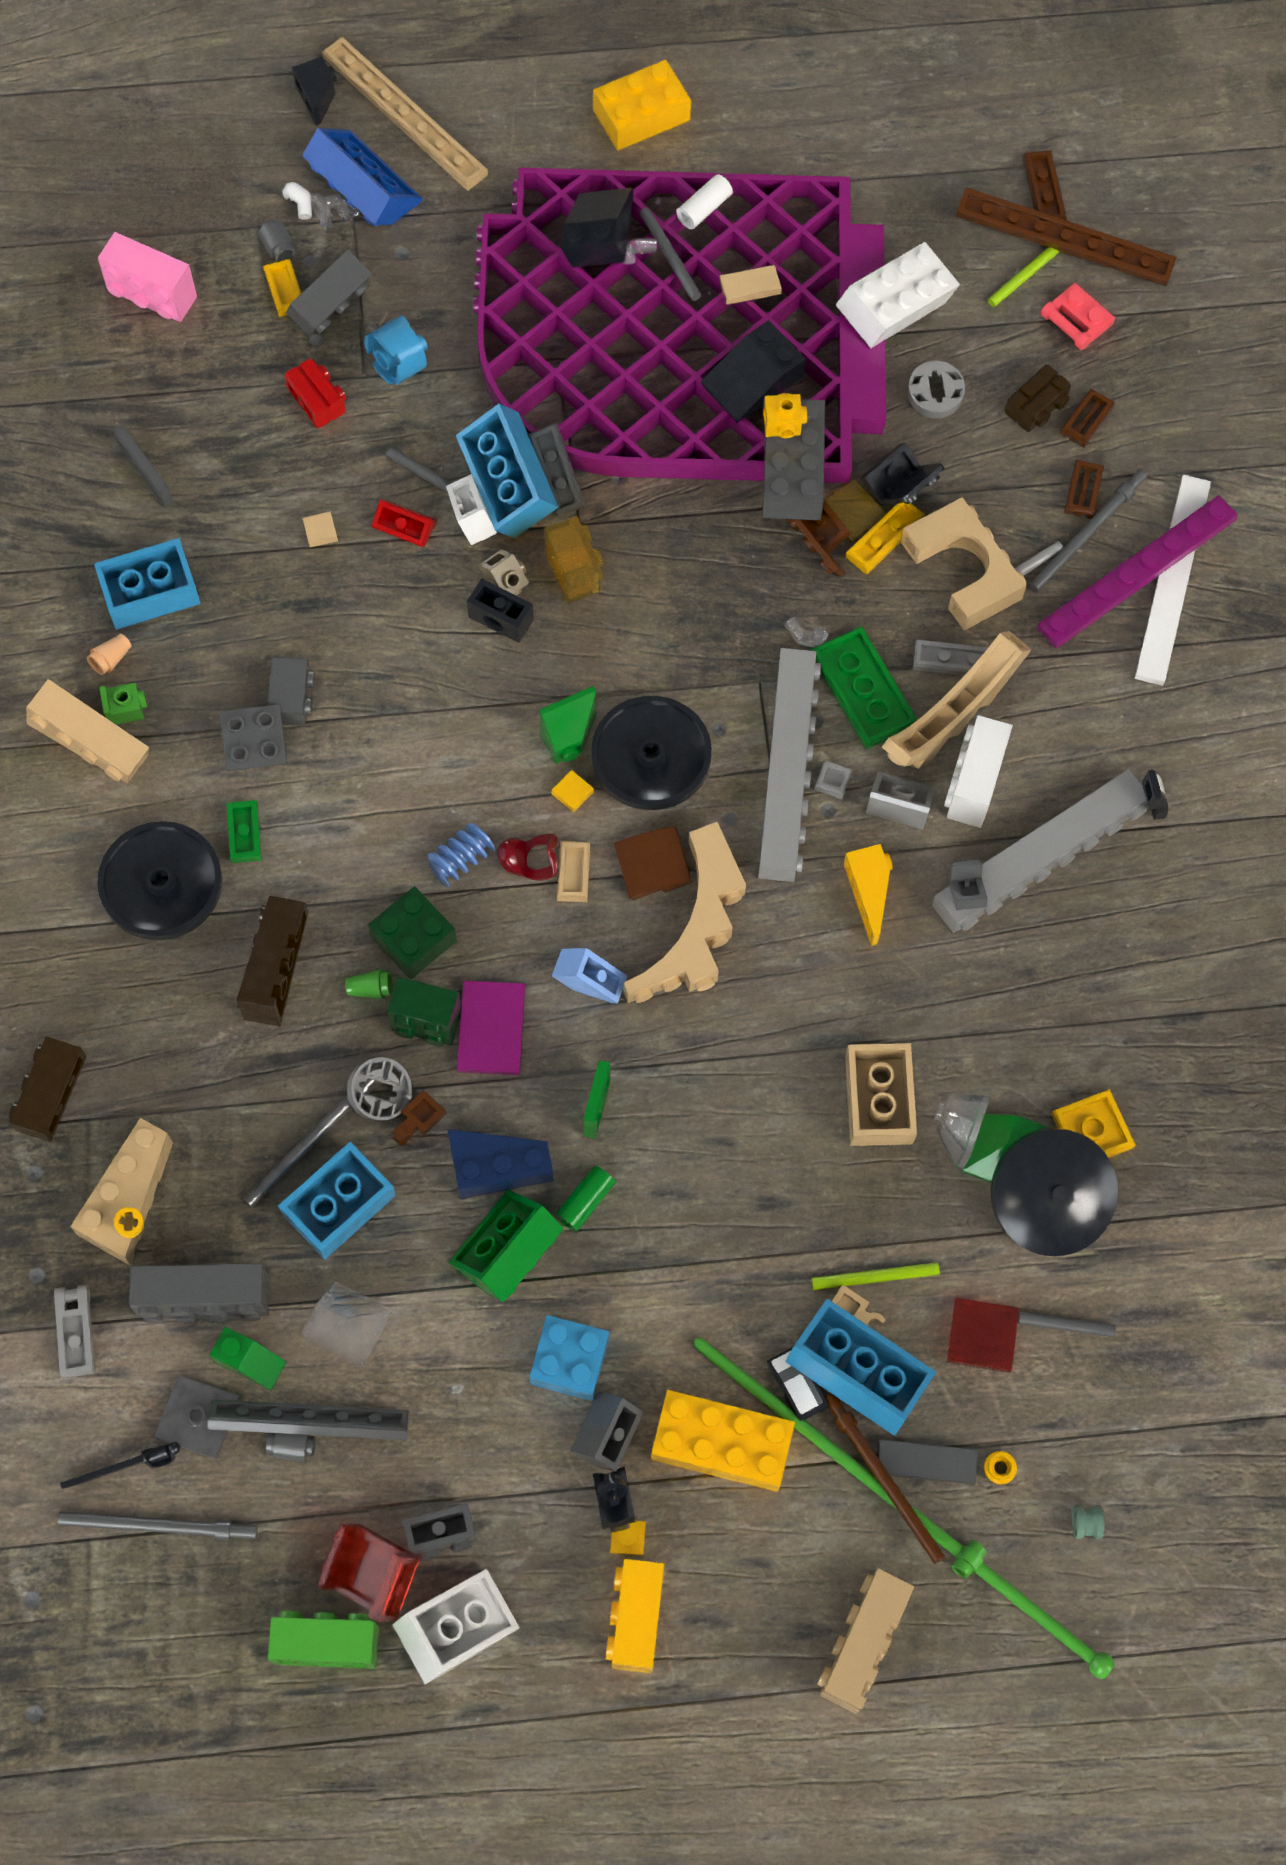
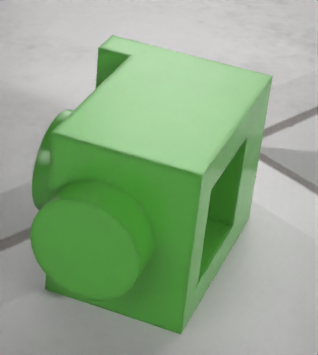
M136 682L110 688L105 686L99 687L103 712L108 720L117 725L144 719L143 708L148 707L144 690H138Z

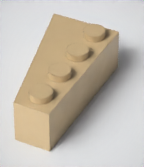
M49 679L27 706V725L80 755L88 763L102 768L115 781L119 782L122 780L128 784L148 757L149 747Z
M140 1118L70 1226L77 1236L132 1266L135 1257L134 1252L138 1240L141 1239L143 1230L134 1238H124L117 1233L114 1227V1217L120 1209L132 1207L141 1213L145 1223L148 1211L151 1209L154 1201V1193L158 1181L161 1180L173 1144L167 1132ZM131 1214L125 1215L126 1220L123 1218L120 1220V1224L124 1225L125 1231L133 1230L132 1226L136 1228L138 1222L134 1221Z
M879 1568L874 1572L873 1576L867 1573L859 1592L865 1594L860 1606L853 1604L845 1623L851 1625L846 1637L839 1635L831 1654L837 1657L832 1668L825 1666L817 1683L818 1686L822 1687L819 1696L855 1714L862 1710L866 1701L864 1695L868 1693L871 1685L874 1683L879 1669L877 1667L879 1661H882L893 1637L891 1636L892 1632L896 1630L915 1586Z

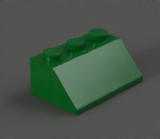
M508 1189L448 1263L486 1294L504 1303L514 1293L516 1287L526 1274L535 1267L537 1261L548 1247L554 1244L557 1236L564 1228L541 1204Z

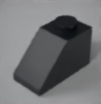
M322 56L292 67L295 86L316 126L321 124L334 98V82L337 81L333 67L331 65L327 66Z

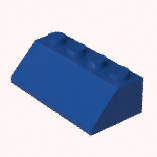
M317 128L302 155L310 163V168L322 174L328 180V185L334 190L341 192L346 197V202L360 210L364 214V219L371 225H392L420 204L423 199L351 130Z

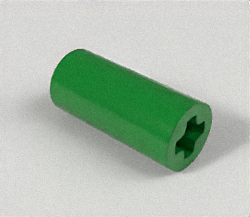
M593 1165L555 1213V1217L568 1229L577 1233L616 1184V1181L605 1170Z

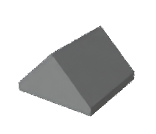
M878 771L870 794L866 814L924 830L936 787Z

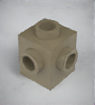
M499 550L478 565L485 580L516 596L522 592L523 587L529 584L525 576L527 571L523 563L518 558H515L514 554L505 550Z

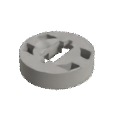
M929 361L918 366L911 374L907 387V397L913 409L925 417L934 419L944 418L953 414L960 407L965 393V382L961 373L954 366L943 361ZM933 372L937 373V377L941 376L945 397H942L941 403H938L936 398L932 399L928 377H932ZM954 395H959V398H952V397H953Z
M378 1057L366 1060L356 1066L349 1076L347 1083L348 1100L355 1112L365 1119L372 1121L392 1119L401 1114V1111L412 1099L410 1077L404 1067L392 1059ZM372 1063H379L376 1070L370 1071ZM393 1068L398 1072L397 1076L392 1072ZM367 1079L392 1086L391 1091H394L396 1096H390L389 1100L363 1093L364 1088H361L359 1084L360 1082L366 1083ZM361 1103L367 1106L366 1111L361 1107ZM388 1108L387 1115L380 1116L381 1110Z

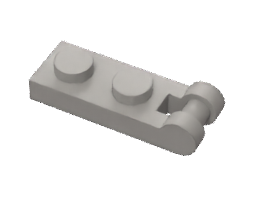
M88 1284L77 1285V1289L66 1290L65 1287L55 1288L54 1300L60 1376L68 1378L95 1374ZM78 1301V1309L67 1310L68 1303Z

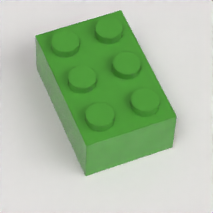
M281 1611L280 1617H271L268 1660L275 1665L376 1669L379 1626L366 1614H348V1620H338L334 1613H314V1619L304 1618L301 1612Z

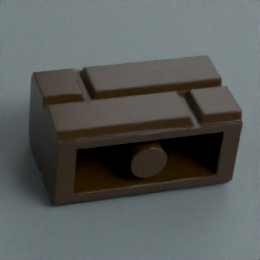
M1044 365L1008 398L1005 413L1011 419L1017 421L1018 425L1027 432H1030L1036 426L1041 428L1050 419V413L1055 408L1061 410L1068 403L1071 384L1062 375H1058V372L1050 365Z

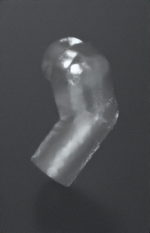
M656 238L633 239L628 242L626 260L622 264H634L636 261L635 254L656 253Z

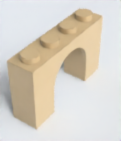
M963 497L903 529L901 543L916 564L949 548L968 550L974 553L983 563L985 568L983 577L951 595L948 609L964 631L1023 599L1026 589V580L1023 574L1014 569L1007 552L998 547L990 529L982 525L974 507L968 505Z

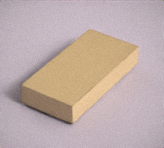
M775 265L720 275V285L726 305L781 294L782 288Z
M560 841L557 901L588 902L590 842Z

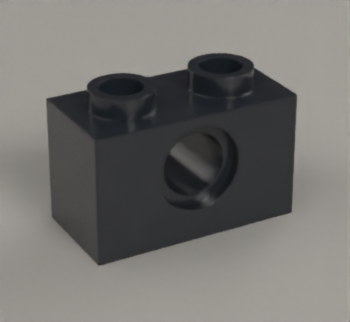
M481 578L467 600L469 618L520 643L534 621L532 603Z

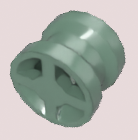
M1094 1505L1091 1509L1073 1506L1072 1531L1074 1539H1083L1085 1536L1103 1539L1104 1516L1101 1505Z

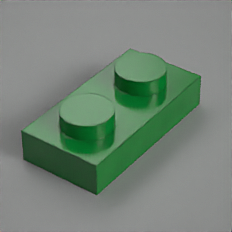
M257 800L226 803L231 863L262 861Z

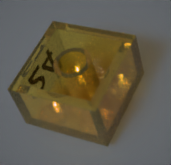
M575 516L545 527V556L567 603L569 604L600 592V580L603 579L600 566L603 565V560L599 550H593L590 544L592 538L587 525H581L578 517Z

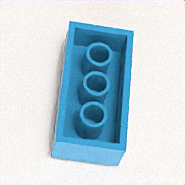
M499 403L456 435L495 531L516 538L559 508L519 412Z
M826 1299L785 1361L894 1436L936 1374L935 1370L829 1299Z

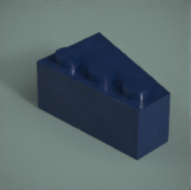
M447 1129L460 1199L554 1181L547 1141Z

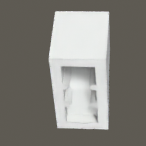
M472 474L446 486L456 519L471 545L497 533Z

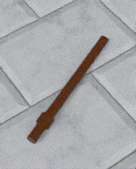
M832 1393L827 1394L825 1399L828 1403V1408L836 1418L834 1423L842 1434L846 1433L933 1563L936 1564L941 1561L945 1555L856 1426L858 1422L851 1411L847 1412L835 1395Z

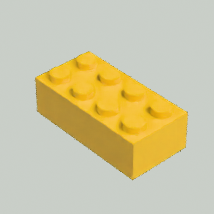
M667 1390L651 1453V1460L778 1492L782 1482L795 1422Z

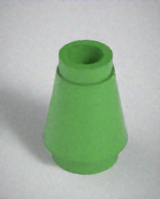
M377 969L346 978L345 986L348 996L385 999L386 996H391L393 993V980L390 971Z

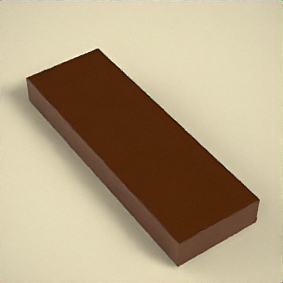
M1051 150L1024 153L1023 162L1034 210L1067 220Z

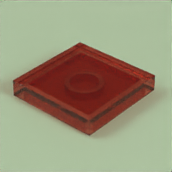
M955 1297L946 1363L1011 1373L1019 1308Z

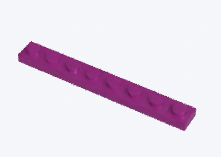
M1220 495L1216 496L1039 622L1037 629L1055 649L1059 648L1235 522L1238 514Z

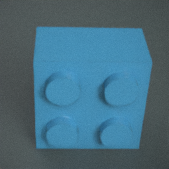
M546 1315L529 1377L530 1385L593 1401L609 1343L610 1331Z

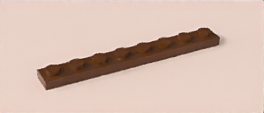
M967 187L956 213V217L1163 286H1167L1177 258Z

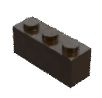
M47 1036L43 1044L37 1046L33 1056V1062H35L30 1073H26L21 1084L22 1094L19 1101L13 1103L9 1112V1123L15 1131L48 1142L52 1141L87 1057L81 1047Z

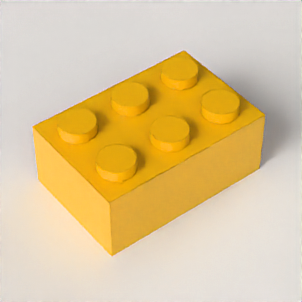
M665 59L593 89V111L615 148L619 151L690 121L691 99Z
M624 1559L623 1567H616L614 1591L620 1592L619 1602L612 1601L610 1625L616 1626L615 1637L608 1636L606 1660H612V1669L652 1674L664 1563Z

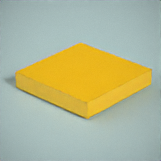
M1110 1089L1053 1110L1051 1113L1057 1128L1068 1129L1088 1137L1101 1147L1108 1158L1133 1149L1136 1146Z

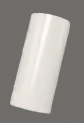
M716 174L676 210L680 222L688 229H694L732 195L733 190L730 183L723 176Z

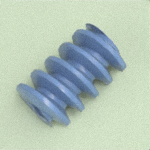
M468 823L465 826L466 832L463 830L456 832L457 840L452 837L447 839L448 847L442 844L438 846V854L434 852L428 854L431 870L446 888L450 886L447 880L448 876L456 881L459 879L457 869L464 873L469 872L466 862L469 861L474 866L478 865L475 855L478 854L484 859L487 858L485 847L495 851V847L487 834L473 823Z

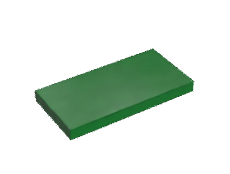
M862 626L810 649V651H816L815 662L821 663L820 673L866 750L900 733L918 720Z

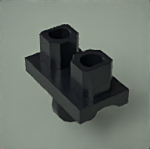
M625 1467L617 1469V1472L594 1473L593 1480L603 1529L610 1528L611 1532L629 1529V1523L636 1521Z

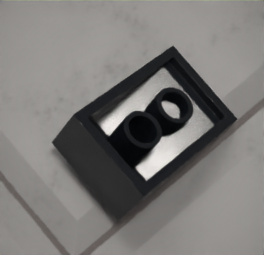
M632 188L579 193L564 223L561 249L572 268L625 262L634 193Z
M768 320L747 334L701 381V385L736 423H739L764 405L765 396L778 395L803 378L805 358Z

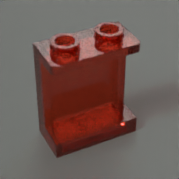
M341 1524L333 1537V1546L328 1559L322 1566L318 1587L323 1590H336L370 1610L368 1617L376 1622L397 1621L420 1557L361 1524Z

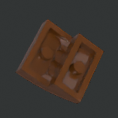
M675 826L645 832L614 843L629 898L633 901L660 890L666 893L692 883L679 834Z

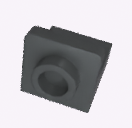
M980 860L951 863L949 886L956 910L987 907L988 898L981 878L982 863Z

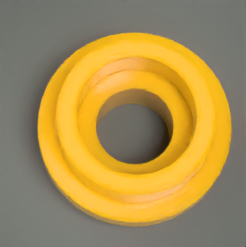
M996 1451L986 1458L984 1472L991 1482L1003 1485L1013 1480L1017 1473V1464L1009 1453ZM995 1463L1004 1464L1006 1468L1004 1474H999L995 1471Z

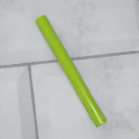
M1048 247L987 299V302L991 306L996 307L1060 251Z
M938 1262L813 1277L811 1278L813 1290L842 1287V1285L853 1286L940 1275Z

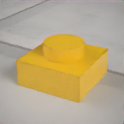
M646 1521L629 1523V1529L612 1532L610 1554L643 1557Z

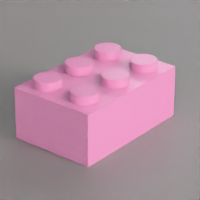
M114 232L98 256L107 290L112 295L129 299L140 308L147 307L154 310L165 319L172 318L181 322L197 298L189 264Z

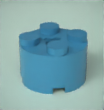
M402 315L394 318L365 337L364 344L367 354L373 353L376 359L372 363L375 370L391 385L395 382L396 385L402 383L427 366L424 351L428 349V345L422 335L414 333L407 319Z

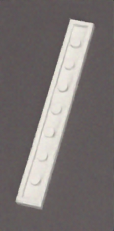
M1187 475L1182 476L1170 529L1206 504L1211 481ZM1195 550L1158 576L1134 679L1161 686L1165 683Z

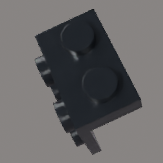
M904 442L899 443L862 475L860 479L878 506H895L898 503H905L907 505L920 496L919 491L923 487L934 484L940 478L938 474L945 468L942 463L921 466Z

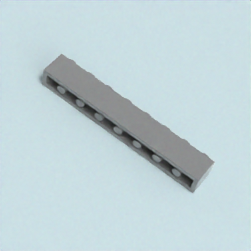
M781 648L758 879L794 882L796 872H802L804 854H798L799 844H804L806 826L800 825L801 816L807 817L809 801L808 798H803L804 788L809 789L811 771H806V761L812 762L814 744L808 743L809 734H814L816 717L811 716V707H817L818 690L813 689L814 680L819 681L821 663L815 662L816 651Z
M1128 769L983 863L981 878L988 898L987 907L956 910L951 889L948 886L935 895L932 903L933 908L953 934L961 928L964 931L970 929L979 921L978 917L984 913L988 915L993 914L1002 907V902L1010 896L1012 899L1019 897L1027 890L1026 886L1033 881H1036V883L1042 882L1051 874L1050 870L1060 865L1062 868L1068 865L1076 857L1074 854L1082 849L1085 852L1089 851L1099 843V838L1103 835L1108 834V836H1112L1123 827L1122 823L1129 818L1134 821L1141 817L1147 811V801L1143 786Z

